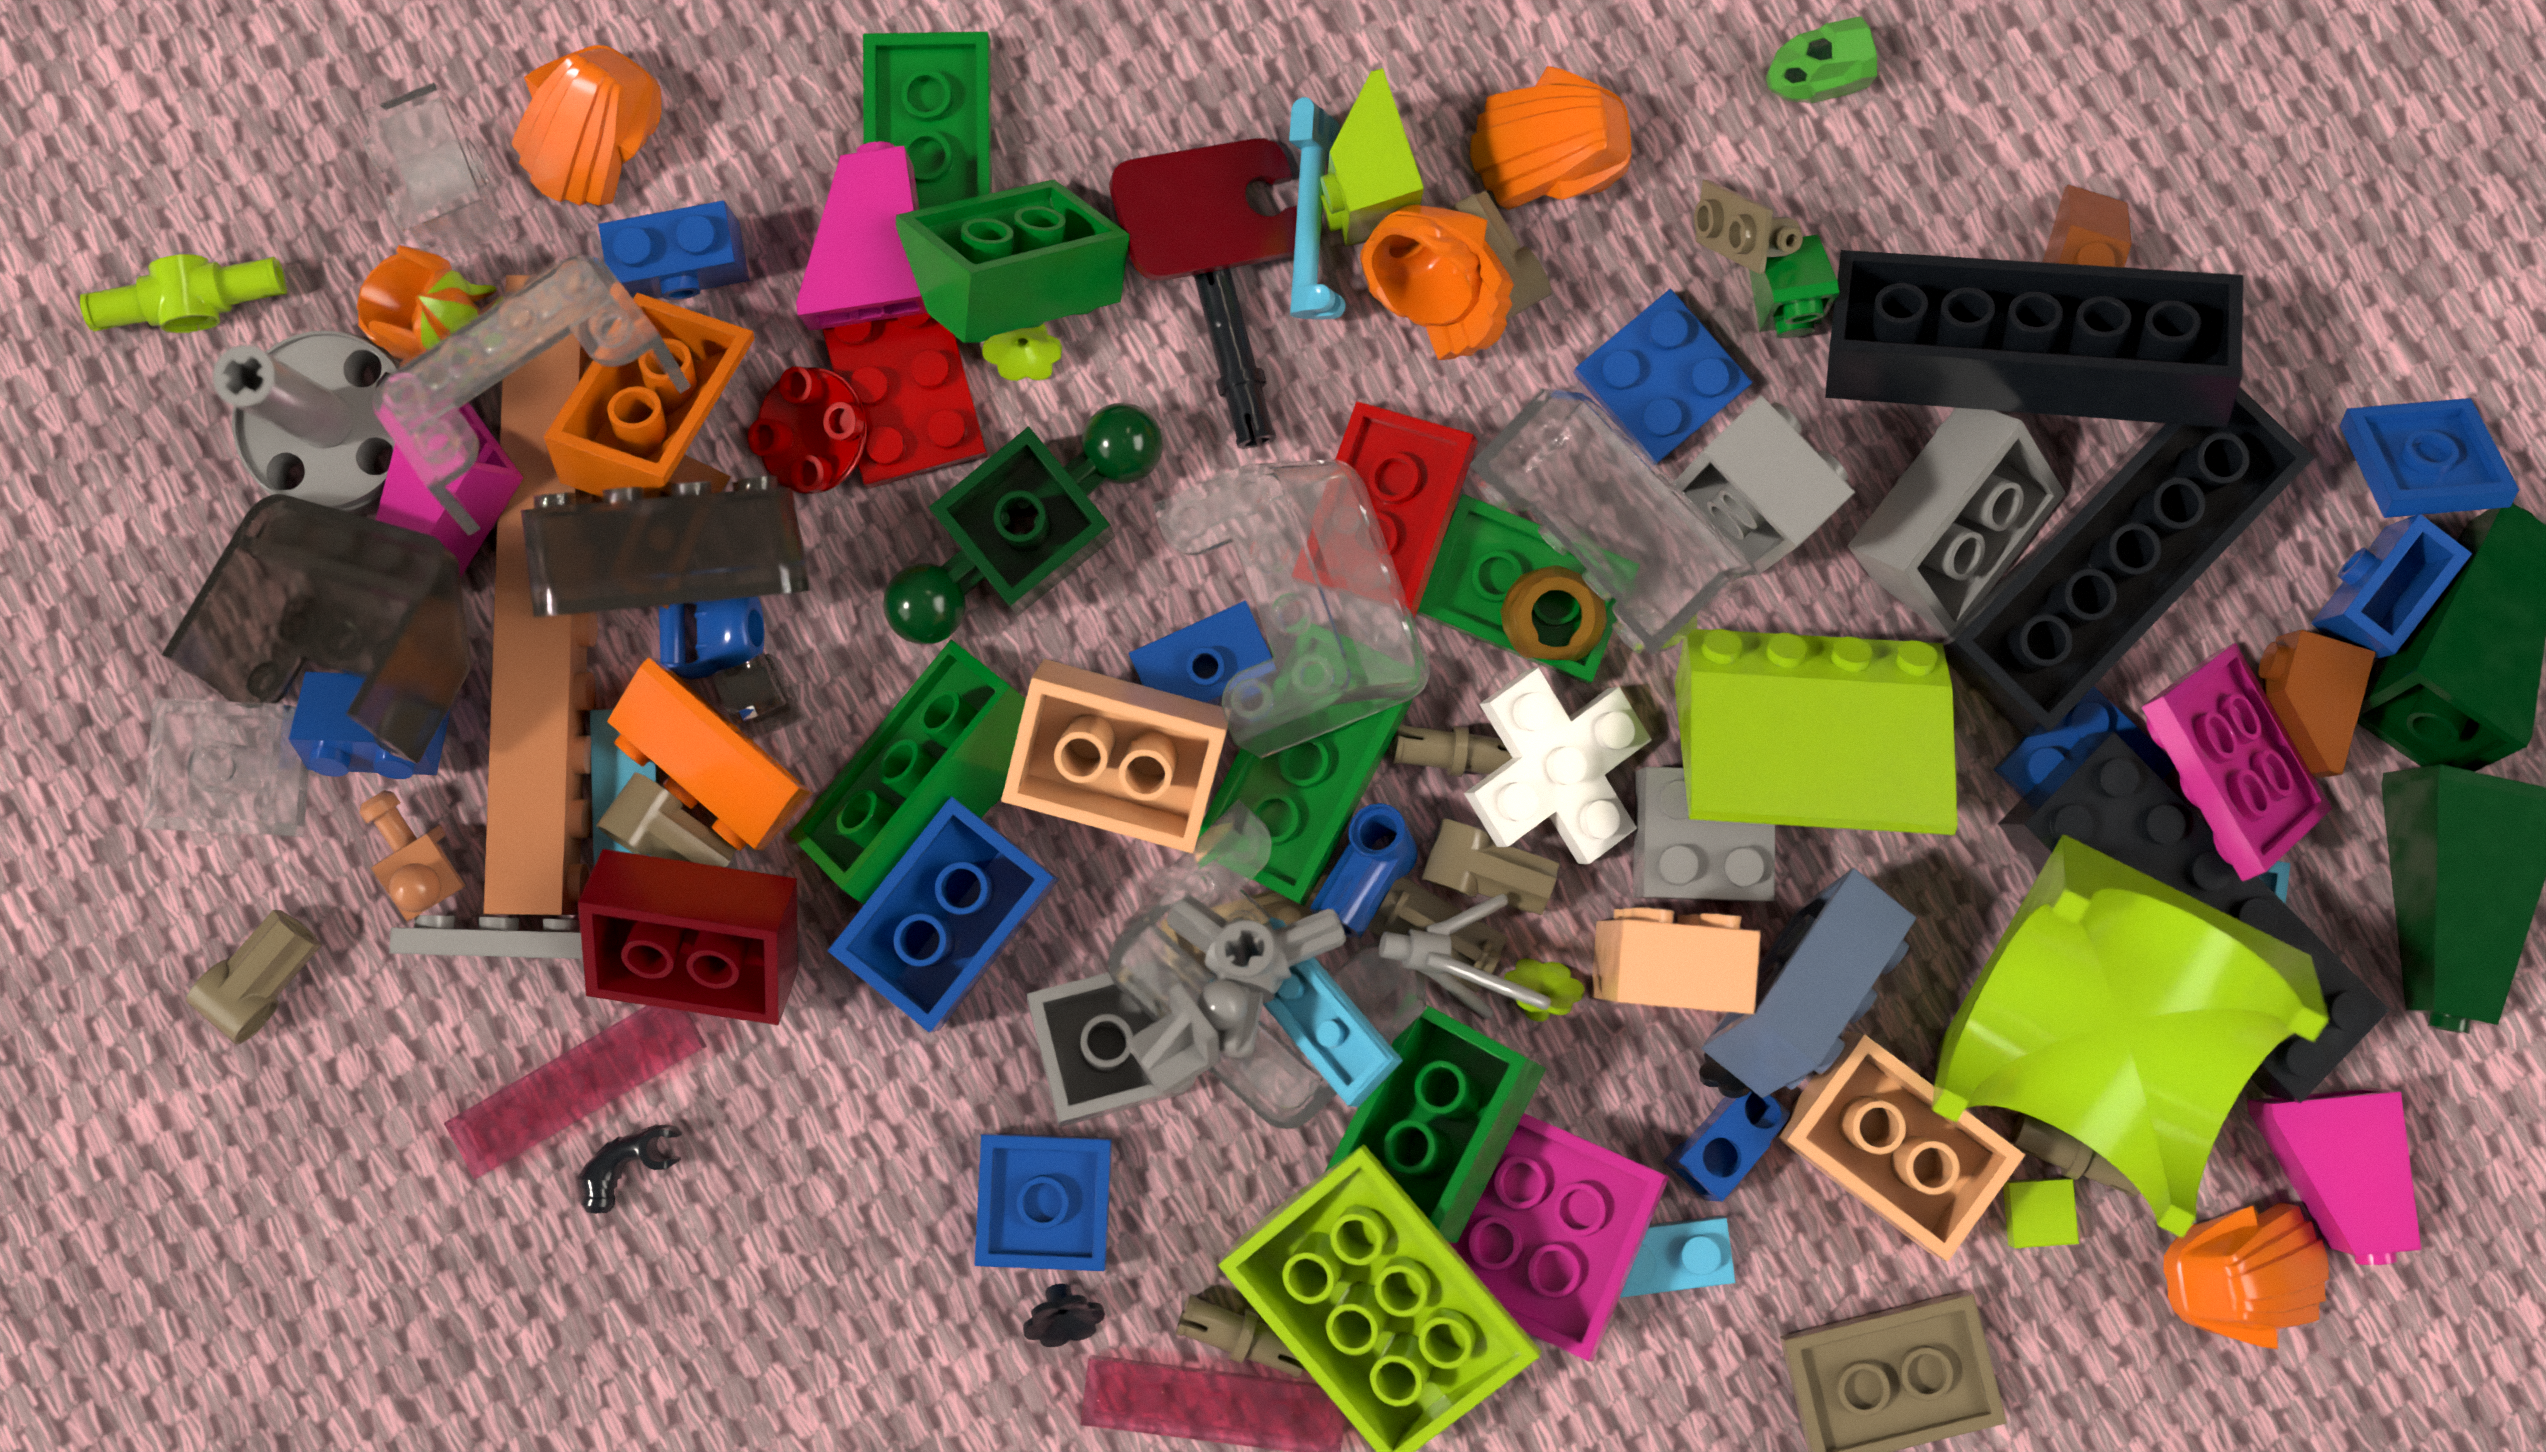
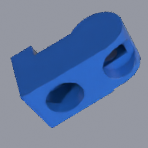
M1750 1091L1747 1095L1740 1098L1725 1096L1684 1143H1680L1663 1162L1705 1201L1723 1202L1771 1146L1770 1142L1785 1125L1791 1112L1771 1094L1761 1098L1755 1092Z

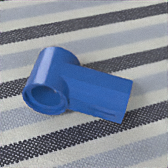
M1382 803L1370 804L1360 809L1352 818L1348 828L1350 842L1310 906L1312 914L1325 909H1333L1339 917L1345 936L1349 938L1356 937L1361 939L1395 880L1406 876L1413 869L1418 858L1417 844L1402 815L1391 805ZM1387 835L1396 836L1390 846L1382 850L1371 849L1379 838Z

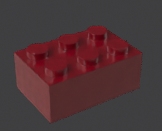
M602 849L578 900L586 996L779 1025L798 970L797 878Z

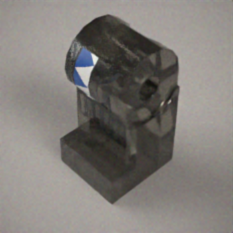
M760 653L743 664L713 673L715 686L730 719L735 725L743 722L749 738L753 741L806 719L783 662L769 653Z

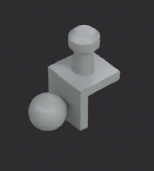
M1229 980L1213 981L1203 988L1196 1005L1179 982L1168 989L1171 1013L1126 1040L1127 1047L1163 1098L1170 1093L1178 1094L1187 1091L1194 1084L1195 1078L1220 1062L1218 1034L1215 1030L1226 1031L1237 1026L1244 1020L1248 1010L1246 994L1238 984Z

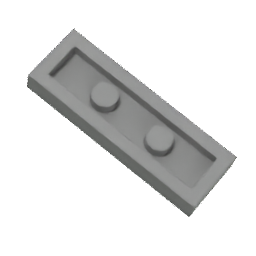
M418 915L414 917V928L391 927L389 954L583 959L580 921L575 919H543V931H518L519 918L479 917L478 929H454L455 916Z

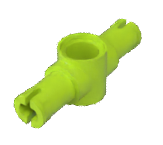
M180 254L166 256L151 262L148 266L150 274L139 276L136 279V284L81 294L80 308L86 325L90 330L93 329L94 332L148 322L151 326L160 325L161 329L166 332L191 333L199 331V329L204 330L217 326L221 322L219 314L230 312L234 304L286 295L287 286L282 265L274 256L221 267L218 262L209 263L207 258L200 255Z

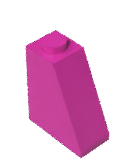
M883 141L870 142L859 146L856 149L857 153L840 155L796 301L798 316L809 331L928 313L896 229L897 214L920 209L913 164L904 146L895 147L894 144Z
M413 388L406 400L368 547L385 571L387 580L395 588L407 593L427 592L450 595L523 480V476L467 399Z
M2366 1088L2309 1094L2302 1103L2277 1097L2247 1100L2249 1114L2329 1248L2354 1255L2355 1263L2360 1265L2392 1264L2397 1262L2396 1252L2421 1250L2400 1091Z

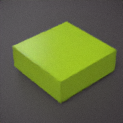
M2053 1177L2007 1180L2005 1182L2003 1194L2008 1246L2028 1248L2079 1244L2073 1179Z

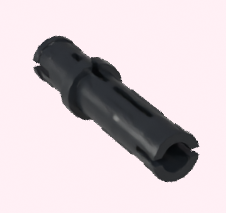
M1229 268L1213 271L1212 273L1192 275L1195 279L1220 373V378L1216 380L1218 394L1221 397H1226L1237 438V448L1248 449L1258 447L1256 438H1261L1263 444L1270 443L1276 439V433L1273 430L1262 387L1267 382L1264 370L1256 368L1231 270Z

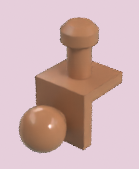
M384 790L362 803L359 814L366 824L370 821L374 822L393 850V853L376 863L371 869L408 922L466 885L437 844L439 840L446 836L441 825H437L416 838L395 807L401 802L394 792Z

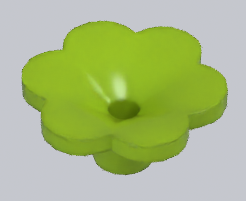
M1043 323L1036 328H1021L991 336L983 343L982 354L985 360L997 365L999 374L1007 380L1019 381L1028 377L1032 380L1041 381L1051 376L1053 363L1061 358L1062 344L1057 338L1048 335L1047 328Z
M1524 958L1518 960L1515 969L1507 972L1504 976L1506 980L1550 998L1551 1004L1548 1009H1541L1516 1000L1517 1004L1525 1009L1526 1017L1536 1022L1546 1021L1550 1013L1554 1015L1570 1013L1573 1003L1582 1000L1585 990L1580 981L1571 978L1569 968L1558 962L1551 961L1542 964L1535 959Z

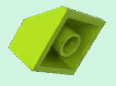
M1383 68L1370 72L1329 152L1328 174L1320 177L1324 193L1320 197L1326 225L1330 232L1340 229L1346 247L1366 241L1377 225L1390 213L1406 205H1421L1424 187Z

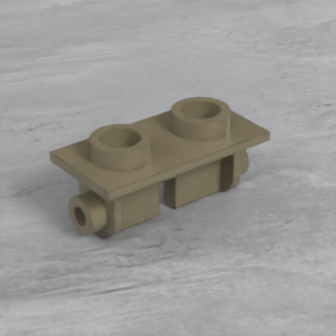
M1703 180L1701 198L1694 212L1695 240L1697 243L1758 274H1765L1767 257H1782L1794 253L1800 248L1803 236L1797 221L1789 217H1772L1773 209L1713 181Z
M1402 877L1395 880L1367 929L1379 937L1382 936L1384 931L1407 935L1410 929L1424 931L1427 925L1445 921L1463 911L1411 880ZM1478 920L1450 934L1451 957L1492 974L1501 958L1500 952L1508 937ZM1451 974L1465 987L1475 993L1481 987V985Z

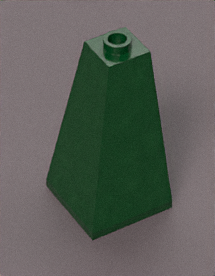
M2512 503L2511 507L2488 509L2468 522L2456 542L2471 552V556L2396 654L2378 658L2371 668L2357 724L2420 767L2446 765L2476 772L2528 747L2532 739L2546 641V525L2536 519L2531 512L2520 508Z
M2434 765L2383 773L2381 788L2406 1010L2428 1014V1027L2462 1034H2470L2471 1023L2498 1025L2546 879V787L2446 765Z

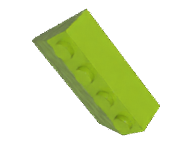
M1686 628L1675 679V696L1689 819L1955 835L1958 819L1953 689L1943 643H1928L1916 640L1860 639L1849 636L1827 637L1795 635L1791 633L1777 634L1730 631L1726 629Z
M1364 1144L1286 1199L1243 1234L1218 1264L1220 1269L1376 1452L1417 1451L1537 1360L1542 1353Z

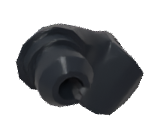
M655 1124L607 1142L585 1164L577 1179L581 1180L580 1187L583 1188L581 1205L585 1211L594 1214L611 1211L615 1205L616 1198L614 1188L617 1187L618 1179L622 1178L624 1166L631 1160H642L643 1164L652 1170H665L679 1162L681 1157H666L659 1152L657 1147L660 1136L667 1138L681 1136L682 1133L679 1128L666 1124Z

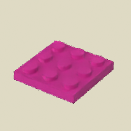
M2236 642L2211 654L2141 706L2147 716V727L2152 739L2159 747L2166 749L2180 773V783L2185 796L2202 811L2214 832L2213 839L2218 853L2224 861L2233 865L2241 881L2268 871L2332 810L2331 805L2313 774L2308 769Z
M1524 1113L1458 1242L1448 1243L1525 1332L1590 1362L1594 1360L1669 1176Z

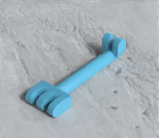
M1307 97L1299 98L1294 102L1290 121L1289 141L1301 150L1290 316L1300 319H1336L1345 311V300L1327 286L1317 284L1323 206L1320 197L1323 195L1320 177L1325 175V162L1329 160V152L1340 132V125L1337 120L1328 115L1326 111Z

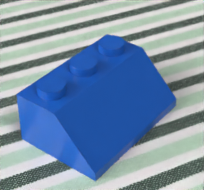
M951 796L828 949V952L929 1033L939 1031L1060 879L1009 838Z

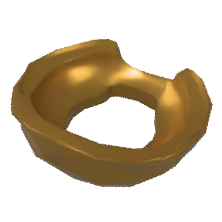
M1560 565L1536 569L1521 575L1509 588L1500 610L1503 630L1513 648L1526 659L1534 657L1547 660H1580L1600 642L1607 624L1605 599L1594 583L1580 573ZM1561 590L1569 593L1577 600L1581 608L1582 619L1579 628L1572 635L1567 646L1551 647L1538 641V633L1532 623L1531 612L1536 600L1548 591Z

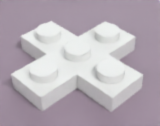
M1532 668L1527 669L1479 704L1512 756L1509 761L1464 793L1497 847L1510 846L1549 817L1577 863L1591 864L1637 829L1605 777V774L1652 740L1620 687L1607 688L1575 713L1568 716L1540 669Z

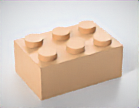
M1043 659L1031 678L1001 802L1193 854L1233 710Z
M1633 907V909H1614L1613 920L1597 921L1591 988L1592 998L1623 1003L1754 1014L1760 932L1740 930L1741 917L1700 913V915H1678L1677 924H1673L1674 911Z
M1847 1031L1841 1038L1845 1042V1046L1838 1058L1823 1073L1819 1074L1816 1072L1789 1109L1791 1112L1790 1117L1775 1137L1925 1251L1948 1262L2024 1158L2025 1154L1966 1110H1964L1957 1123L1932 1111L1934 1092L1932 1084L1867 1035Z

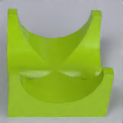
M2063 834L1937 1046L1932 1111L1957 1123L1964 1110L1969 1107L1978 1105L1998 1106L2030 1115L2059 1128L2095 1150L2120 1170L2147 1200L2156 1217L2157 1225L2183 1238L2197 1218L2196 1208L2199 1187L2213 1144L2231 1107L2249 1078L2266 1056L2285 1038L2293 1033H2297L2314 1042L2328 1021L2312 957Z

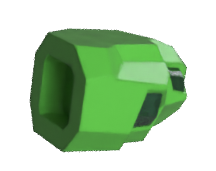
M1862 16L1826 23L1816 30L1798 34L1777 50L1766 76L1768 89L1787 101L1816 103L1853 94L1870 87L1877 77V52L1870 27Z

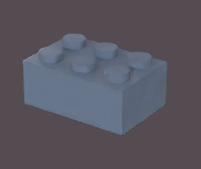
M1851 869L1800 905L1757 966L1754 1014L1725 1012L1701 1049L1761 1098L1784 1086L1790 1090L1796 1088L1812 1070L1819 1074L1823 1073L1834 1063L1845 1046V1042L1839 1036L1847 1023H1856L1876 1000L1878 993L1871 987L1880 973L1883 975L1888 974L1907 953L1909 944L1903 938L1917 918L1857 869Z

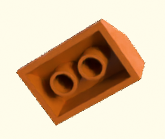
M636 293L544 435V440L559 482L617 503L665 486L755 339L753 331Z
M650 657L638 668L607 720L611 726L621 733L614 741L618 748L642 767L651 759L669 775L662 785L690 809H693L698 802L703 804L718 817L711 827L739 851L747 844L755 850L763 851L813 794L812 791L668 667Z

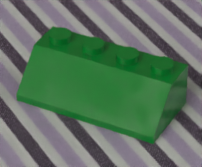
M951 639L792 829L789 835L842 890L865 905L951 796L980 818L1000 800L1004 792L1026 698Z

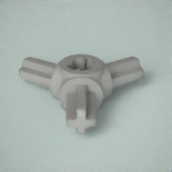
M1186 895L1174 902L1166 919L1171 929L1206 953L1205 965L1217 974L1216 980L1232 981L1238 984L1246 994L1248 1010L1244 1020L1226 1031L1216 1030L1219 1053L1232 1058L1250 1056L1253 1053L1262 1004L1272 1001L1274 993L1280 988L1283 980L1292 977L1289 967L1340 947L1346 942L1342 924L1333 909H1325L1273 930L1270 921L1260 924L1255 921L1236 918L1228 922L1194 896Z

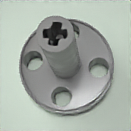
M312 331L287 338L266 352L249 345L233 347L219 357L213 370V384L216 392L224 401L233 405L232 431L238 455L250 475L267 493L297 510L325 518L358 516L379 507L388 471L376 475L374 470L375 459L380 452L392 447L394 450L407 397L413 388L422 389L413 373L400 359L394 358L386 349L379 347L374 342L354 334L337 331ZM381 362L382 371L378 380L368 387H363L362 375L365 369L372 363ZM303 462L305 474L302 482L294 489L288 490L286 485L288 472L292 467Z

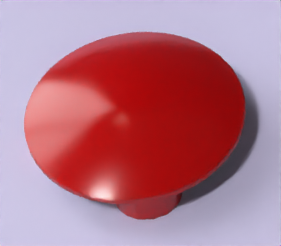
M793 366L785 370L780 380L774 384L764 398L758 418L749 428L748 443L750 449L762 457V462L770 475L782 486L804 494L826 492L845 481L860 461L867 434L865 411L855 389L839 374L823 368Z

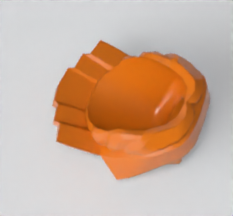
M594 45L536 68L524 77L532 100L518 125L511 143L521 156L518 163L531 175L530 181L543 195L559 202L568 200L579 206L586 203L597 206L613 203L622 165L635 156L645 145L648 137L656 131L661 117V88L658 81L646 69L617 50L608 46Z
M1547 66L1534 87L1498 93L1486 98L1485 111L1478 114L1477 130L1475 134L1471 135L1470 157L1474 170L1481 174L1485 189L1492 191L1497 203L1507 210L1521 206L1543 195L1564 200L1602 192L1626 174L1631 164L1632 142L1626 106L1619 96L1600 85L1566 70Z
M1406 205L1385 217L1363 245L1360 260L1369 292L1374 298L1382 302L1387 310L1398 317L1409 318L1413 323L1426 327L1438 360L1456 359L1459 356H1472L1479 349L1487 350L1500 339L1507 326L1505 317L1513 304L1509 295L1514 286L1509 273L1484 239L1488 220L1473 214L1448 210L1443 207Z
M2280 1202L2259 1215L2252 1205L2206 1222L2193 1224L2183 1238L2178 1236L2164 1255L2163 1271L2167 1279L2168 1298L2173 1310L2182 1321L2220 1336L2260 1347L2278 1349L2279 1329L2319 1320V1303L2326 1301L2325 1281L2329 1279L2328 1256L2322 1239H2317L2312 1221H2305L2300 1207Z

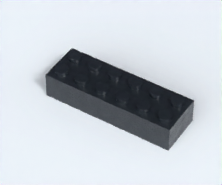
M1841 250L1837 279L1840 293L1834 305L1825 398L2227 428L2242 380L2243 275Z
M2240 386L2227 428L2154 423L1941 642L1943 643L1947 663L2025 738L2050 732L2315 457Z
M2115 732L2087 734L2084 738H2080L2064 755L2065 758L2039 784H2036L2005 815L1998 825L2041 869H2043L2064 834L2311 955L2327 1011L2328 1021L2314 1042L2297 1033H2293L2285 1038L2266 1056L2250 1077L2266 1095L2302 1103L2390 1009L2258 876L2241 881L2233 865L2224 861L2218 853L2213 839L2214 832Z

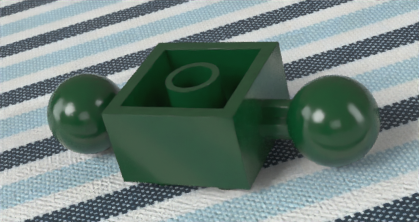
M1113 403L1099 409L1091 416L1084 428L1082 452L1064 467H1062L1028 426L928 508L962 550L941 567L930 563L913 564L899 571L890 580L884 594L883 609L886 620L892 630L904 640L920 645L935 644L947 639L958 629L963 620L966 607L965 595L985 579L989 581L1017 617L1115 538L1111 524L1087 496L1105 481L1115 484H1130L1145 478L1155 469L1161 458L1163 437L1154 417L1142 407L1131 403ZM1021 511L1026 517H1031L1035 513L1039 514L1033 521L1035 528L1027 534L1022 532L1011 534L1016 528L1011 518L1016 513Z

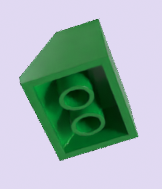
M1055 179L896 215V229L928 314L964 343L983 342L991 336L1021 328H1036L1047 321L1074 314H1088L1096 308L1121 302L1129 233Z

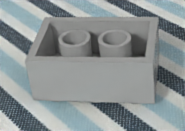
M1762 395L1706 446L1671 485L1758 576L1797 548L1855 493L1845 482L1848 480V474L1840 462L1824 450H1820L1817 453L1800 436L1799 433L1802 431V428L1796 417L1786 407L1777 402L1770 405Z

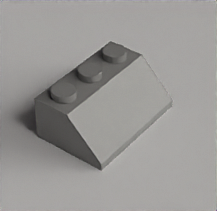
M1955 408L1946 421L1938 427L1932 439L1910 467L1901 474L1895 486L1870 518L1862 524L1856 536L1849 543L1848 548L1871 579L1947 637L1987 596L2066 493L2021 420L1994 410Z

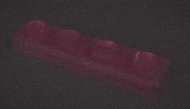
M645 1006L444 1122V1125L474 1180L479 1179L707 1048V1045L687 1011Z
M1090 1355L1080 1425L1290 1452H1341L1345 1414L1318 1383Z

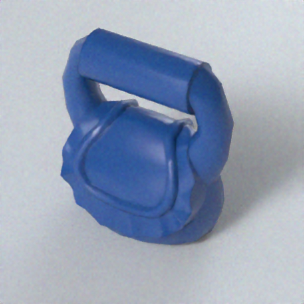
M697 586L684 587L678 590L668 609L659 605L660 663L668 667L676 675L689 680L707 678L720 671L740 673L757 666L763 655L765 640L764 617L758 596L750 588L742 586H732L720 590ZM685 603L697 605L694 614L695 619H697V644L695 649L699 659L689 664H686Z

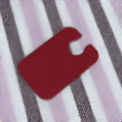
M1253 138L1129 159L1121 162L1111 175L1109 181L1110 194L1120 226L1129 233L1128 251L1134 267L1145 278L1153 281H1165L1287 258L1294 255L1297 206L1287 207L1275 216H1263L1250 208L1246 201L1245 191L1249 184L1266 182L1274 185L1289 182L1293 177L1286 155L1282 148L1274 141L1266 138Z

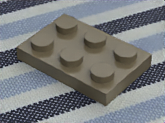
M1968 1291L1779 1336L1808 1452H1893L2007 1424L1974 1294Z

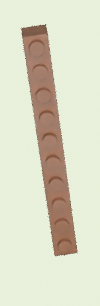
M506 275L500 446L523 476V480L497 520L484 914L579 915L578 900L590 877L587 864H580L581 838L589 836L592 824L591 805L589 800H582L583 774H590L591 737L584 736L585 710L593 709L596 697L594 675L592 672H586L587 647L595 646L598 634L596 612L594 609H588L589 584L597 583L600 571L598 549L596 546H590L591 521H598L600 518L602 498L560 483L544 440L545 433L597 355V334H605L607 329L608 314L606 301L603 296H598L599 291L583 276Z

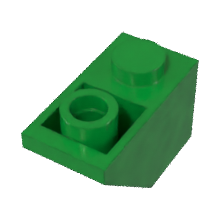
M1818 234L1804 236L1800 248L1794 253L1782 257H1767L1765 274H1758L1749 269L1759 332L1776 330L1777 338H1794L1814 332V324H1820L1840 293L1838 280Z

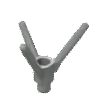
M1499 894L1445 921L1427 925L1424 931L1410 929L1407 935L1384 931L1379 944L1380 957L1401 960L1404 968L1418 970L1431 977L1484 1019L1492 1017V1008L1451 974L1541 1009H1548L1551 1004L1550 998L1451 957L1450 934L1508 904V897L1504 894Z

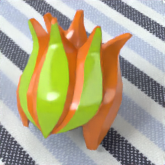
M399 245L396 249L397 253L381 261L369 273L362 284L356 307L358 310V326L372 342L386 349L394 358L415 362L428 360L440 377L445 375L441 359L443 355H454L472 363H479L481 361L479 357L460 338V335L483 338L485 333L478 327L502 328V322L493 318L473 303L494 294L497 291L496 286L471 284L464 279L460 272L453 271L450 262L440 255L415 247Z

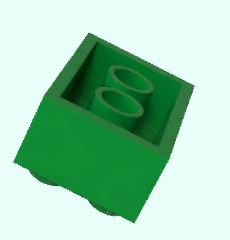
M1414 999L1390 1045L1403 1061L1358 1107L1325 1172L1364 1144L1446 1241L1457 1243L1547 1068Z

